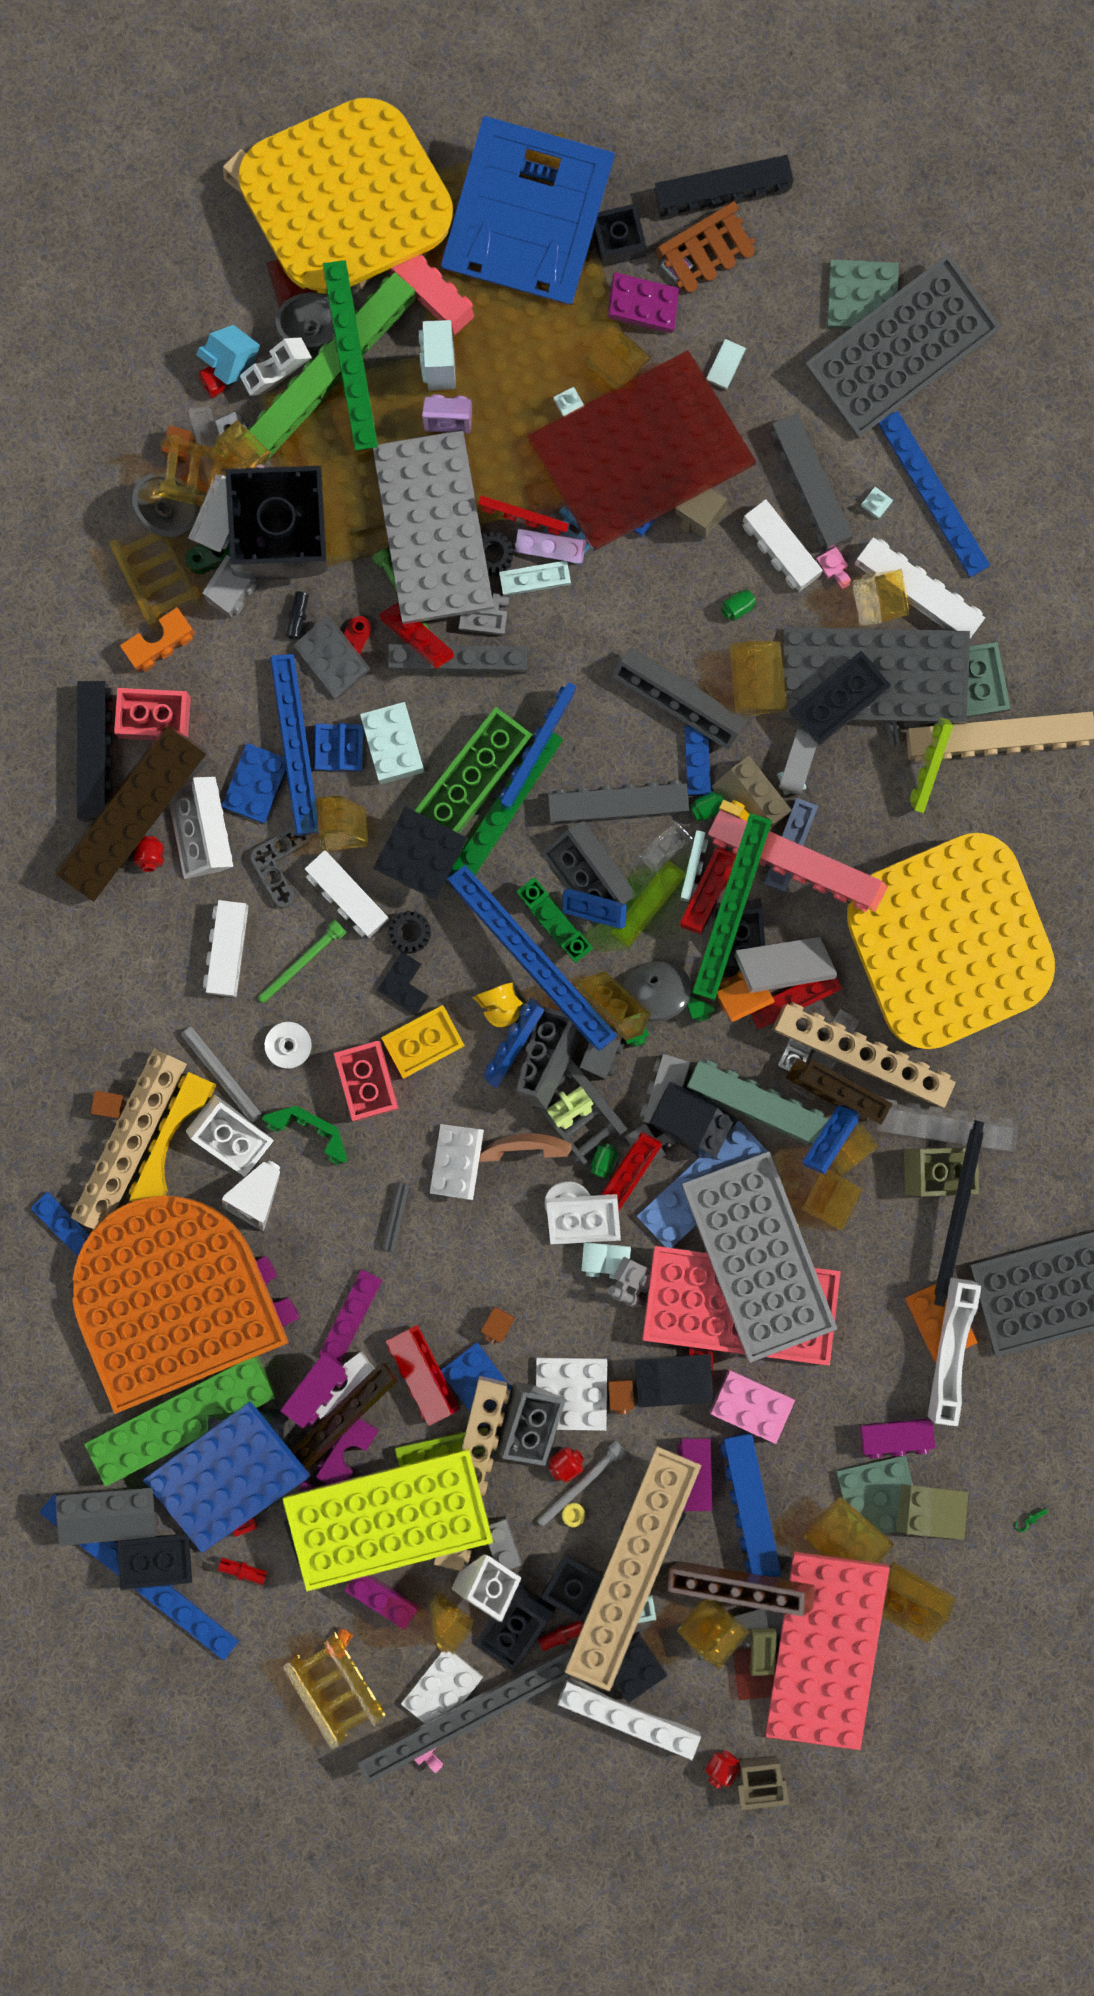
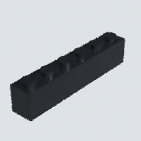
M787 154L655 183L654 193L660 217L674 218L679 213L685 211L692 214L699 212L704 207L710 206L711 209L719 208L723 203L735 201L736 204L745 201L746 198L762 199L767 194L774 192L778 195L785 194L789 189H792L794 179Z
M77 681V819L81 822L93 821L108 802V792H112L113 789L112 779H108V770H112L113 767L112 756H109V747L113 745L112 733H109V724L113 723L112 710H109V702L113 700L112 688H109L106 681Z

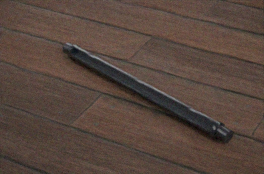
M974 1120L973 1127L970 1129L935 1287L934 1305L944 1307L948 1296L950 1278L953 1277L984 1136L983 1127L985 1122Z

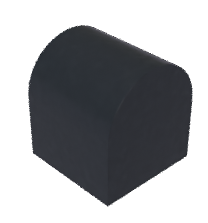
M321 466L225 469L232 574L244 579L285 580L312 577L325 573L327 559ZM258 537H260L262 543L265 545L262 548H259V545L256 541Z

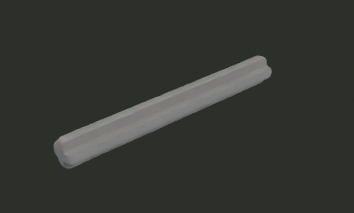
M186 1028L181 1033L184 1040L248 1120L254 1122L262 1115L259 1109L194 1028Z

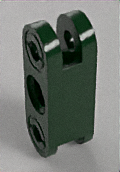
M228 543L225 553L219 557L214 555L215 550L201 544L195 546L186 553V563L190 570L198 575L219 568L226 555L230 556V544Z

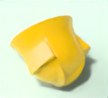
M514 982L499 985L472 997L483 1009H487L483 1013L487 1020L496 1027H507L516 1022L520 1015L521 1005H523L516 995Z

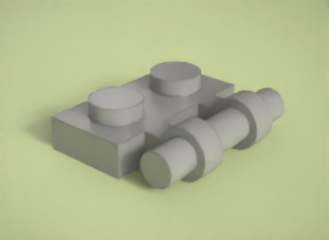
M493 593L494 609L460 615L459 631L505 636L507 611L499 610V605L508 606L509 597Z
M623 1257L613 1276L618 1281L615 1287H609L608 1294L614 1300L624 1301L630 1307H641L643 1300L639 1298V1294L641 1291L647 1294L649 1290L651 1269L627 1257Z

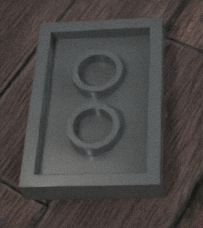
M325 616L294 644V647L335 699L341 697L371 670L330 616Z

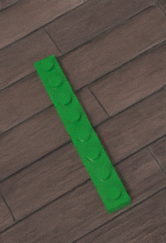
M346 260L323 263L322 268L354 451L373 449L378 447Z
M554 732L552 733L510 811L501 806L502 799L497 798L456 861L449 877L465 865L476 876L564 739ZM524 759L521 761L518 767H521L522 763L524 762ZM510 778L506 784L507 787H510L513 779Z
M749 814L692 993L714 1000L716 998L772 823L770 819Z

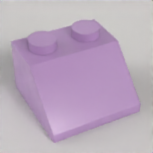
M431 395V397H425L422 415L425 431L450 433L463 430V433L471 434V399H467L465 396L444 398L442 395Z

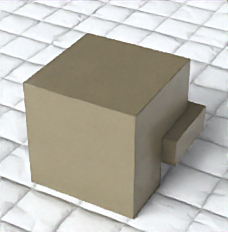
M696 479L676 507V515L683 519L681 521V530L686 534L693 531L706 540L726 513L727 498Z
M777 1756L739 1760L741 1783L738 1784L741 1810L789 1805L786 1779L781 1778L780 1763Z

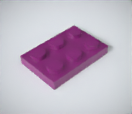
M615 272L611 280L607 318L672 334L675 330L679 288Z

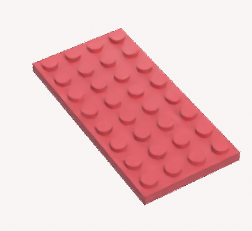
M654 1246L642 1340L745 1354L707 1253ZM814 1268L835 1321L841 1271ZM834 1331L766 1357L830 1366Z
M793 1552L789 1580L815 1585L814 1608L804 1617L786 1613L783 1615L765 1731L766 1737L849 1749H861L890 1569L888 1564Z

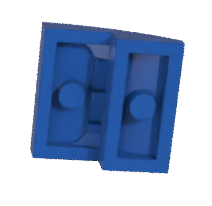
M341 723L339 725H314L313 771H362L363 725Z

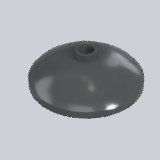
M302 293L285 301L276 315V329L281 339L302 338L307 350L320 349L325 343L329 344L335 337L328 297L320 293Z
M152 473L141 478L132 491V510L138 521L150 532L163 537H178L186 534L193 528L199 514V504L193 490L183 480L167 473Z
M652 961L640 965L627 976L622 987V998L627 1010L636 1018L649 1022L664 1021L679 1014L687 1006L692 993L688 974L680 966L668 961Z

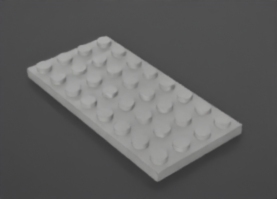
M463 430L378 444V447L373 448L402 623L407 624L494 609Z
M770 1151L681 1184L748 1363L837 1330Z

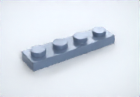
M796 798L782 837L803 846L818 806ZM770 866L763 885L785 893L792 875L788 873L785 876L773 871V867Z

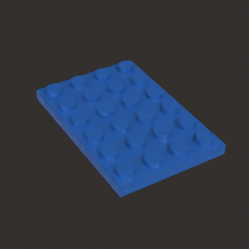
M249 1401L148 1474L143 1481L149 1488H153L154 1495L201 1553H203L305 1481L310 1474L251 1401Z

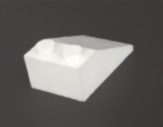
M216 474L188 538L220 552L221 549H226L229 543L226 477Z
M215 1094L186 1130L191 1140L244 1177H246L274 1141Z

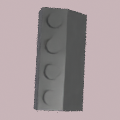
M584 821L568 828L541 852L567 889L623 904H628L638 896ZM591 921V923L593 924L594 927H596L597 925L600 924V923Z
M153 1488L56 1496L59 1546L156 1538Z

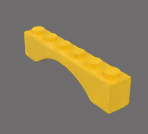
M188 1072L187 1076H182L178 1084L180 1091L177 1097L173 1096L168 1106V1109L171 1111L168 1117L163 1118L158 1130L161 1131L157 1140L153 1139L148 1150L151 1154L148 1160H144L140 1166L138 1173L141 1176L138 1182H134L129 1190V1195H131L129 1201L134 1202L153 1196H166L168 1189L165 1181L164 1165L170 1141L176 1130L189 1116L205 1107L217 1084Z

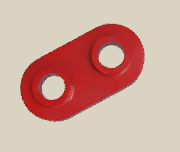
M357 616L349 622L345 630V637L359 654H361L371 634V624L367 618ZM358 624H362L364 626L363 630L358 631L355 628Z

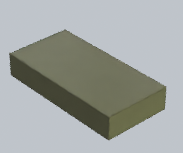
M775 1628L751 1629V1676L775 1675Z

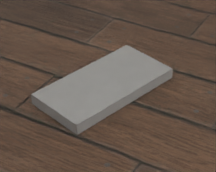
M821 937L736 950L734 954L750 993L835 979L837 976V972Z

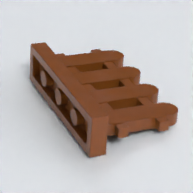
M735 201L660 245L654 252L659 260L664 257L667 261L664 265L666 268H672L679 280L676 283L679 289L683 287L687 293H693L698 287L696 278L702 276L705 281L711 282L717 275L714 267L720 264L723 269L731 270L736 264L734 255L740 253L746 259L753 256L755 250L752 244L755 243L753 237L749 239L740 225L743 223L742 218H736L735 214L739 208ZM722 223L724 227L718 230L716 226ZM728 233L735 245V248L729 250L722 238V235ZM703 234L705 238L699 241L697 237ZM707 244H709L717 258L712 262L703 249ZM684 246L686 250L680 253L678 249ZM689 255L698 269L694 273L691 272L684 260Z

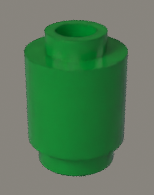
M748 589L740 590L722 602L723 607L721 611L727 620L736 621L753 610L756 600Z
M712 791L694 800L695 803L691 804L690 807L698 822L701 820L706 821L718 815L724 799L720 793L716 795Z
M604 1143L603 1147L598 1145L590 1165L592 1167L590 1173L608 1179L609 1174L612 1175L620 1156L619 1153H616L618 1148Z

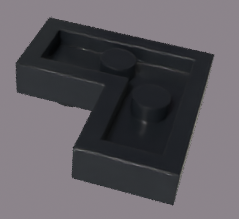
M401 952L377 991L409 1012L417 1015L429 997L410 984L422 964Z

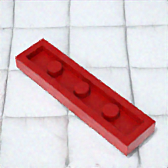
M480 495L478 505L482 506L481 511L493 515L495 511L504 513L503 518L515 522L517 518L526 520L525 525L537 529L539 525L548 527L547 532L559 536L561 532H567L569 523Z
M398 602L379 613L381 621L435 669L454 658L453 650L421 622L403 624Z
M716 847L680 922L681 928L702 935L730 877L736 854Z
M837 978L796 985L774 996V1003L750 1015L757 1030H760L776 1021L784 1004L790 1005L793 1002L805 1008L840 991L842 988Z
M641 1131L600 1195L617 1194L618 1210L620 1211L662 1147V1142Z

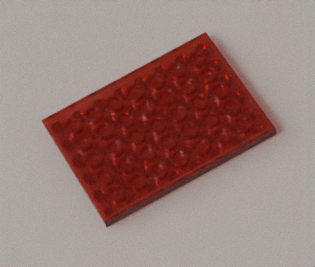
M689 350L527 435L530 444L593 551L756 465L755 458Z

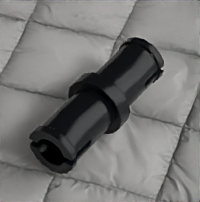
M295 592L293 607L288 614L290 620L286 633L287 638L300 640L303 621L307 618L305 612L310 596L305 592Z

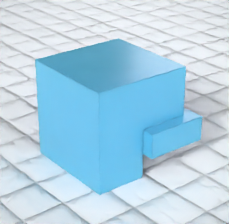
M231 325L210 333L207 344L199 347L196 355L212 368L216 367L214 375L225 384H230L240 380V375L255 363L260 345L235 325Z

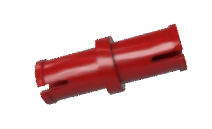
M223 1556L217 1570L218 1572L238 1577L237 1580L242 1581L244 1579L263 1586L267 1574L266 1570L249 1566L247 1562L239 1563Z
M576 1621L564 1627L562 1625L558 1626L557 1630L538 1637L543 1652L562 1643L566 1645L569 1643V1640L578 1637L583 1628L584 1621Z

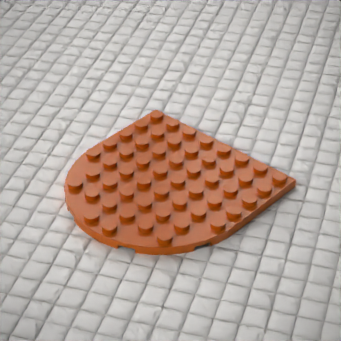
M166 1195L143 1198L126 1204L108 1215L91 1232L79 1253L73 1274L74 1297L72 1298L75 1316L114 1414L289 1343L247 1241L230 1220L202 1202L180 1196Z

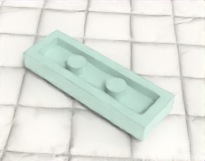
M567 561L499 572L503 596L571 585Z
M696 830L680 897L681 901L689 902L690 897H693L698 887L694 880L696 875L701 874L703 862L699 861L701 852L705 853L707 849L708 839H704L706 832Z

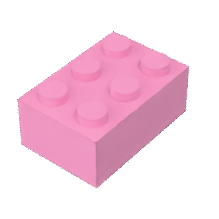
M728 1369L709 1413L776 1444L795 1400Z

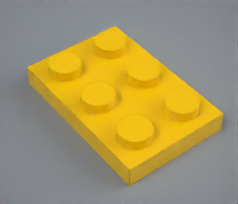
M443 1005L381 1037L403 1079L465 1047Z

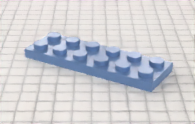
M738 1121L730 1128L716 1158H698L640 1212L637 1217L666 1248H672L696 1226L681 1184L768 1151Z

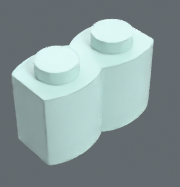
M584 1242L581 1271H585L586 1276L600 1277V1273H607L609 1278L615 1279L613 1276L623 1257L630 1259L631 1247Z

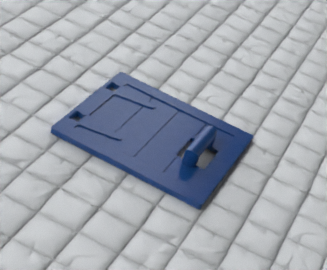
M484 116L441 263L442 269L572 305L614 161V152ZM529 149L561 158L559 168L556 169L526 160V150ZM521 173L549 182H553L554 186L552 187L549 185L520 178L519 174ZM469 263L481 265V273L468 270ZM537 282L550 285L549 292L535 289Z

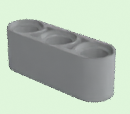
M798 726L796 736L784 768V774L778 789L797 795L802 793L817 747V743L803 727Z

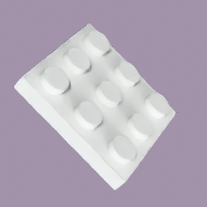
M537 1358L536 1386L566 1399L557 1430L606 1431L607 1359Z

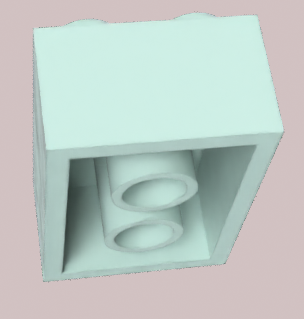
M451 320L424 321L423 330H419L420 366L423 383L428 384V391L456 389Z
M405 702L360 714L380 785L425 773Z

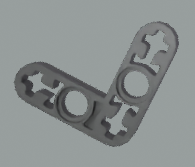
M295 827L258 846L251 853V861L274 902L281 908L290 907L295 901V895L276 862L309 844L313 835H305L306 839L304 841L298 838L294 841L297 845L293 847L287 836L291 834L292 838L296 837ZM280 840L288 843V849L283 853L276 851L275 848L276 843ZM271 845V849L276 857L272 858L270 854L265 857V863L261 861L256 862L255 859L258 858L257 853H268L267 847ZM275 871L279 874L277 883L270 884L267 882L266 878L269 872ZM283 882L285 883V886L281 887L285 894L290 893L287 903L278 901L281 896L277 889L275 892H272L273 888L279 887Z

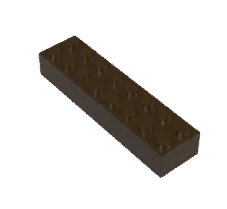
M167 723L58 866L55 875L94 902L205 757L206 751Z

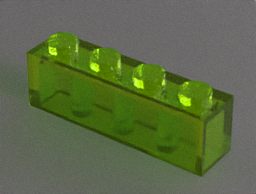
M668 860L627 911L625 927L621 929L614 928L610 936L629 950L684 880L686 873Z

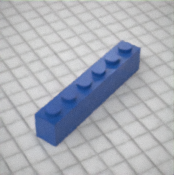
M747 1432L723 1437L724 1443L720 1444L722 1458L727 1457L729 1467L724 1468L727 1482L732 1481L733 1490L729 1491L732 1505L737 1504L738 1514H734L737 1529L742 1528L743 1537L739 1538L742 1552H746L748 1561H744L746 1573L767 1577L782 1576L752 1433Z

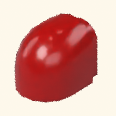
M209 366L200 370L198 377L209 397L213 399L223 392L226 384L214 375L216 367L212 368Z

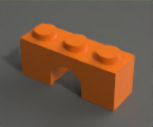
M178 607L159 619L164 629V635L160 641L156 643L146 642L138 633L120 645L138 672L150 670L154 667L156 660L161 657L162 659L168 658L174 653V648L180 644L185 646L193 640L192 636L195 635V632Z

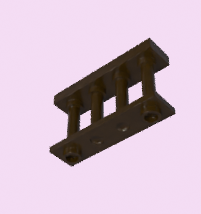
M796 1057L786 1076V1079L829 1103L858 1112L861 1117L860 1120L864 1122L869 1118L882 1125L892 1106L891 1102L813 1059H809L806 1063Z

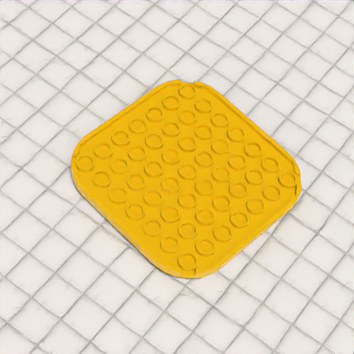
M358 98L350 100L265 138L250 148L239 168V184L242 195L285 273L299 287L316 290L317 293H327L322 268L323 263L346 260L351 287L433 249L446 237L453 220V206L450 195L406 118L396 107L378 99Z
M984 833L961 835L870 874V876L883 881L888 887L876 912L869 909L867 912H863L855 908V903L851 901L848 904V928L883 1017L891 1032L899 1040L921 1049H936L951 1044L1033 1007L1043 999L1050 989L1055 973V959L1051 945L1015 855L1004 842L994 836Z

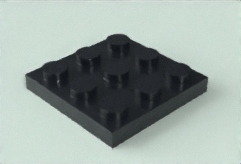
M405 806L373 869L436 901L468 838Z

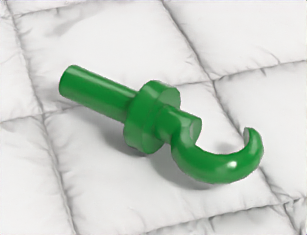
M1045 1507L1033 1515L1029 1513V1517L1024 1520L1026 1527L1019 1529L1016 1521L1014 1524L1015 1529L1019 1532H1025L1028 1530L1030 1523L1036 1524L1038 1518L1049 1513Z

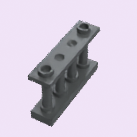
M571 1059L558 1086L567 1079L571 1080L574 1078L579 1084L575 1088L577 1089L581 1086L592 1100V1112L586 1116H580L570 1127L562 1130L560 1127L558 1128L546 1109L537 1108L562 1139L572 1144V1151L569 1155L577 1164L582 1162L584 1165L588 1162L583 1157L611 1133L614 1135L617 1132L619 1135H622L628 1129ZM603 1114L608 1120L605 1123L606 1126L577 1149L569 1137L595 1116Z

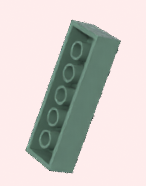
M704 1059L703 1062L698 1061L685 1089L807 1145L813 1146L828 1122V1119L824 1118L825 1113L814 1108L806 1110L802 1108L803 1103L792 1098L788 1099V1101L781 1098L782 1094L769 1088L767 1091L760 1089V1084L751 1079L746 1081L738 1079L739 1074L729 1069L724 1070V1072L716 1069L717 1064Z

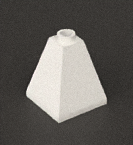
M272 1161L260 1164L222 1198L223 1209L263 1231L279 1180L280 1166Z
M483 1555L458 1573L451 1589L474 1606L501 1622L521 1577L488 1555Z

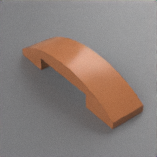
M534 1133L516 1134L498 1139L485 1146L480 1151L479 1162L499 1161L504 1151L543 1149L544 1158L566 1157L572 1149V1144L550 1135Z

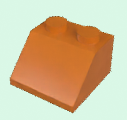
M741 970L737 971V974L730 978H722L716 995L723 1013L732 1022L774 1003L769 990L750 993Z

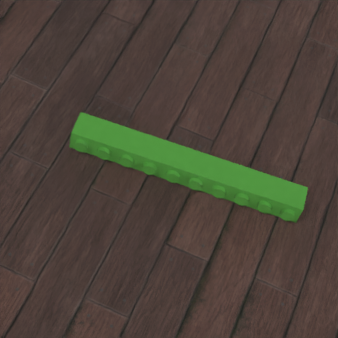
M395 272L391 277L387 276L381 282L380 289L375 294L371 293L367 297L365 305L360 310L355 311L362 357L416 299L415 289ZM335 338L329 344L325 343L321 347L319 355L314 360L306 363L301 375L294 377L289 382L288 389L283 394L280 393L274 398L273 405L268 410L260 413L255 425L252 428L248 427L241 436L243 447L263 465L342 380Z

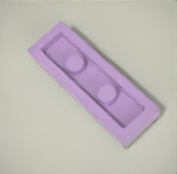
M519 528L515 552L583 563L586 540Z

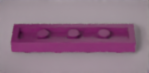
M361 1269L319 1352L320 1355L327 1352L337 1361L342 1362L383 1281L382 1279Z

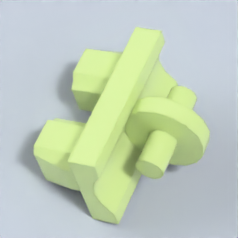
M580 1086L567 1096L563 1091L558 1093L561 1100L546 1109L558 1128L561 1126L563 1129H567L573 1123L572 1118L578 1114L586 1116L592 1112L591 1106L593 1102Z

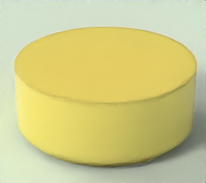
M578 1503L567 1504L562 1510L563 1522L569 1527L580 1526L585 1520L584 1508Z

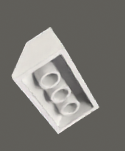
M193 777L186 780L169 803L184 879L221 872L233 867L216 778Z

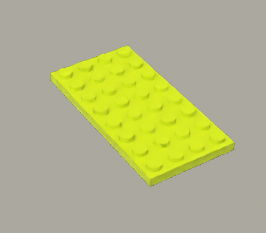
M469 1448L283 1497L306 1591L493 1543Z

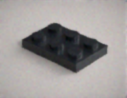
M187 1534L117 1541L120 1591L190 1584L193 1582L190 1543Z

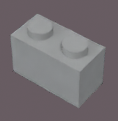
M507 1517L488 1522L493 1543H489L493 1559L509 1570L521 1566L520 1556Z

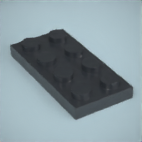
M860 651L789 711L818 746H821L891 688V684L867 656Z

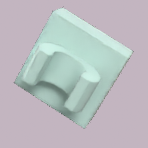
M574 387L553 397L564 420L584 410L585 406Z
M874 487L861 504V507L879 520L893 500L877 487Z

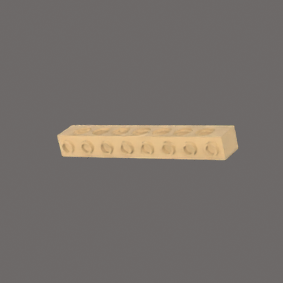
M791 1002L790 1005L784 1004L772 1031L939 1108H945L956 1083L950 1080L951 1075L940 1070L935 1073L929 1070L930 1066L921 1061L913 1063L908 1060L909 1056L902 1052L896 1051L894 1054L887 1051L888 1046L877 1041L872 1044L866 1041L867 1037L855 1031L853 1034L845 1031V1026L833 1022L831 1025L825 1022V1017L815 1012H812L811 1015L803 1012L804 1007ZM799 1018L804 1019L806 1022V1029L804 1031H799L796 1027V1022ZM820 1028H824L827 1031L825 1041L818 1039L817 1032ZM841 1038H845L848 1041V1048L845 1051H842L838 1046ZM864 1047L869 1051V1058L865 1061L860 1058L859 1054L860 1050ZM884 1057L890 1060L888 1070H884L881 1067V1060ZM905 1067L911 1070V1077L908 1080L902 1077V1070ZM926 1077L932 1080V1086L928 1090L923 1086V1080Z
M155 1048L153 1049L110 1139L107 1141L105 1149L71 1216L72 1219L84 1226L96 1229L108 1215L116 1210L185 1070L186 1063Z
M479 1376L461 1450L469 1448L474 1469H477L480 1473L477 1477L482 1496H485L488 1482L484 1481L486 1472L490 1473L494 1459L490 1458L491 1449L496 1450L499 1436L495 1435L497 1426L502 1427L505 1413L501 1412L503 1403H508L510 1390L506 1389L507 1382ZM492 1399L497 1405L494 1409L488 1410L483 1406L484 1401ZM482 1422H486L491 1426V1429L486 1433L480 1432L477 1428ZM480 1445L484 1447L485 1453L477 1456L473 1454L472 1448ZM463 1550L436 1557L434 1565L462 1571L463 1564L468 1565L471 1551Z

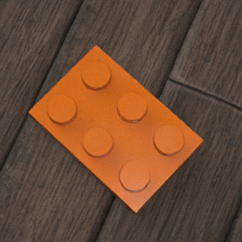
M935 1283L904 1299L931 1357L936 1363L947 1298L944 1307L934 1305L936 1296L934 1295ZM971 1327L965 1349L978 1343Z

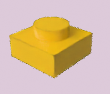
M723 800L720 806L722 811L745 821L748 820L749 813L744 809L745 805L735 800H732L731 803Z

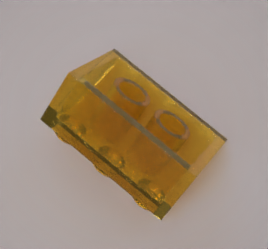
M747 641L729 644L735 712L743 717L787 710L781 642Z
M606 971L571 983L602 1019L625 1040L643 1034L651 1013Z
M841 1496L812 1521L803 1537L823 1556L880 1563L894 1545Z
M893 1562L889 1569L882 1617L928 1643L949 1620L956 1598Z
M436 1590L430 1603L434 1640L437 1641L435 1645L446 1654L448 1651L454 1654L471 1632L473 1619Z

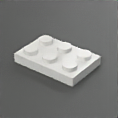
M440 1124L430 1194L473 1200L484 1130Z
M617 1194L547 1198L550 1244L621 1240Z
M446 1646L402 1701L401 1705L423 1723H427L461 1705L483 1676Z

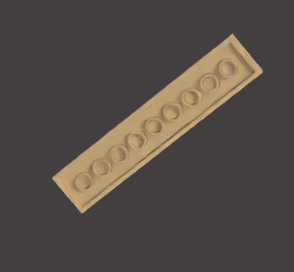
M656 1446L565 1673L610 1691L701 1464Z

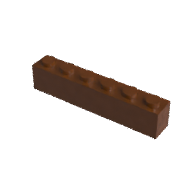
M679 1561L669 1568L668 1592L802 1617L814 1608L815 1585L683 1561Z

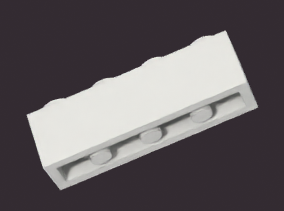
M766 499L744 515V530L749 536H755L758 540L757 546L764 554L768 553L771 556V563L777 571L782 570L787 576L785 580L790 588H796L800 592L821 576L823 571Z
M326 850L305 868L308 873L306 878L314 887L318 884L324 890L321 894L330 904L335 901L340 907L337 911L345 920L350 918L355 923L353 928L361 937L364 935L368 938L372 937L389 921L388 916Z
M218 900V906L213 908L212 918L216 921L215 928H211L209 942H212V951H208L206 965L210 966L208 975L205 974L203 988H206V993L237 997L249 907L246 903Z

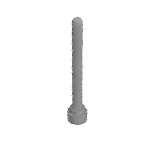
M616 1440L608 1446L609 1450L606 1451L607 1455L538 1518V1525L545 1526L613 1461L617 1462L628 1455L625 1449Z

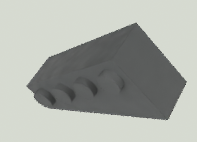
M543 1007L545 1010L532 1030L530 1044H527V1057L522 1065L516 1091L526 1104L546 1109L583 1034L563 1012Z

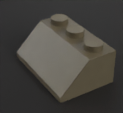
M747 756L711 786L715 794L720 793L725 801L730 803L732 800L738 801L745 805L744 809L749 814L772 820L770 828L791 812L790 807L750 756Z

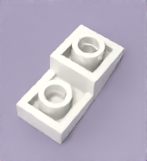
M798 1022L797 1029L804 1031L806 1025ZM790 1039L778 1066L789 1071L796 1057L806 1062L811 1048Z

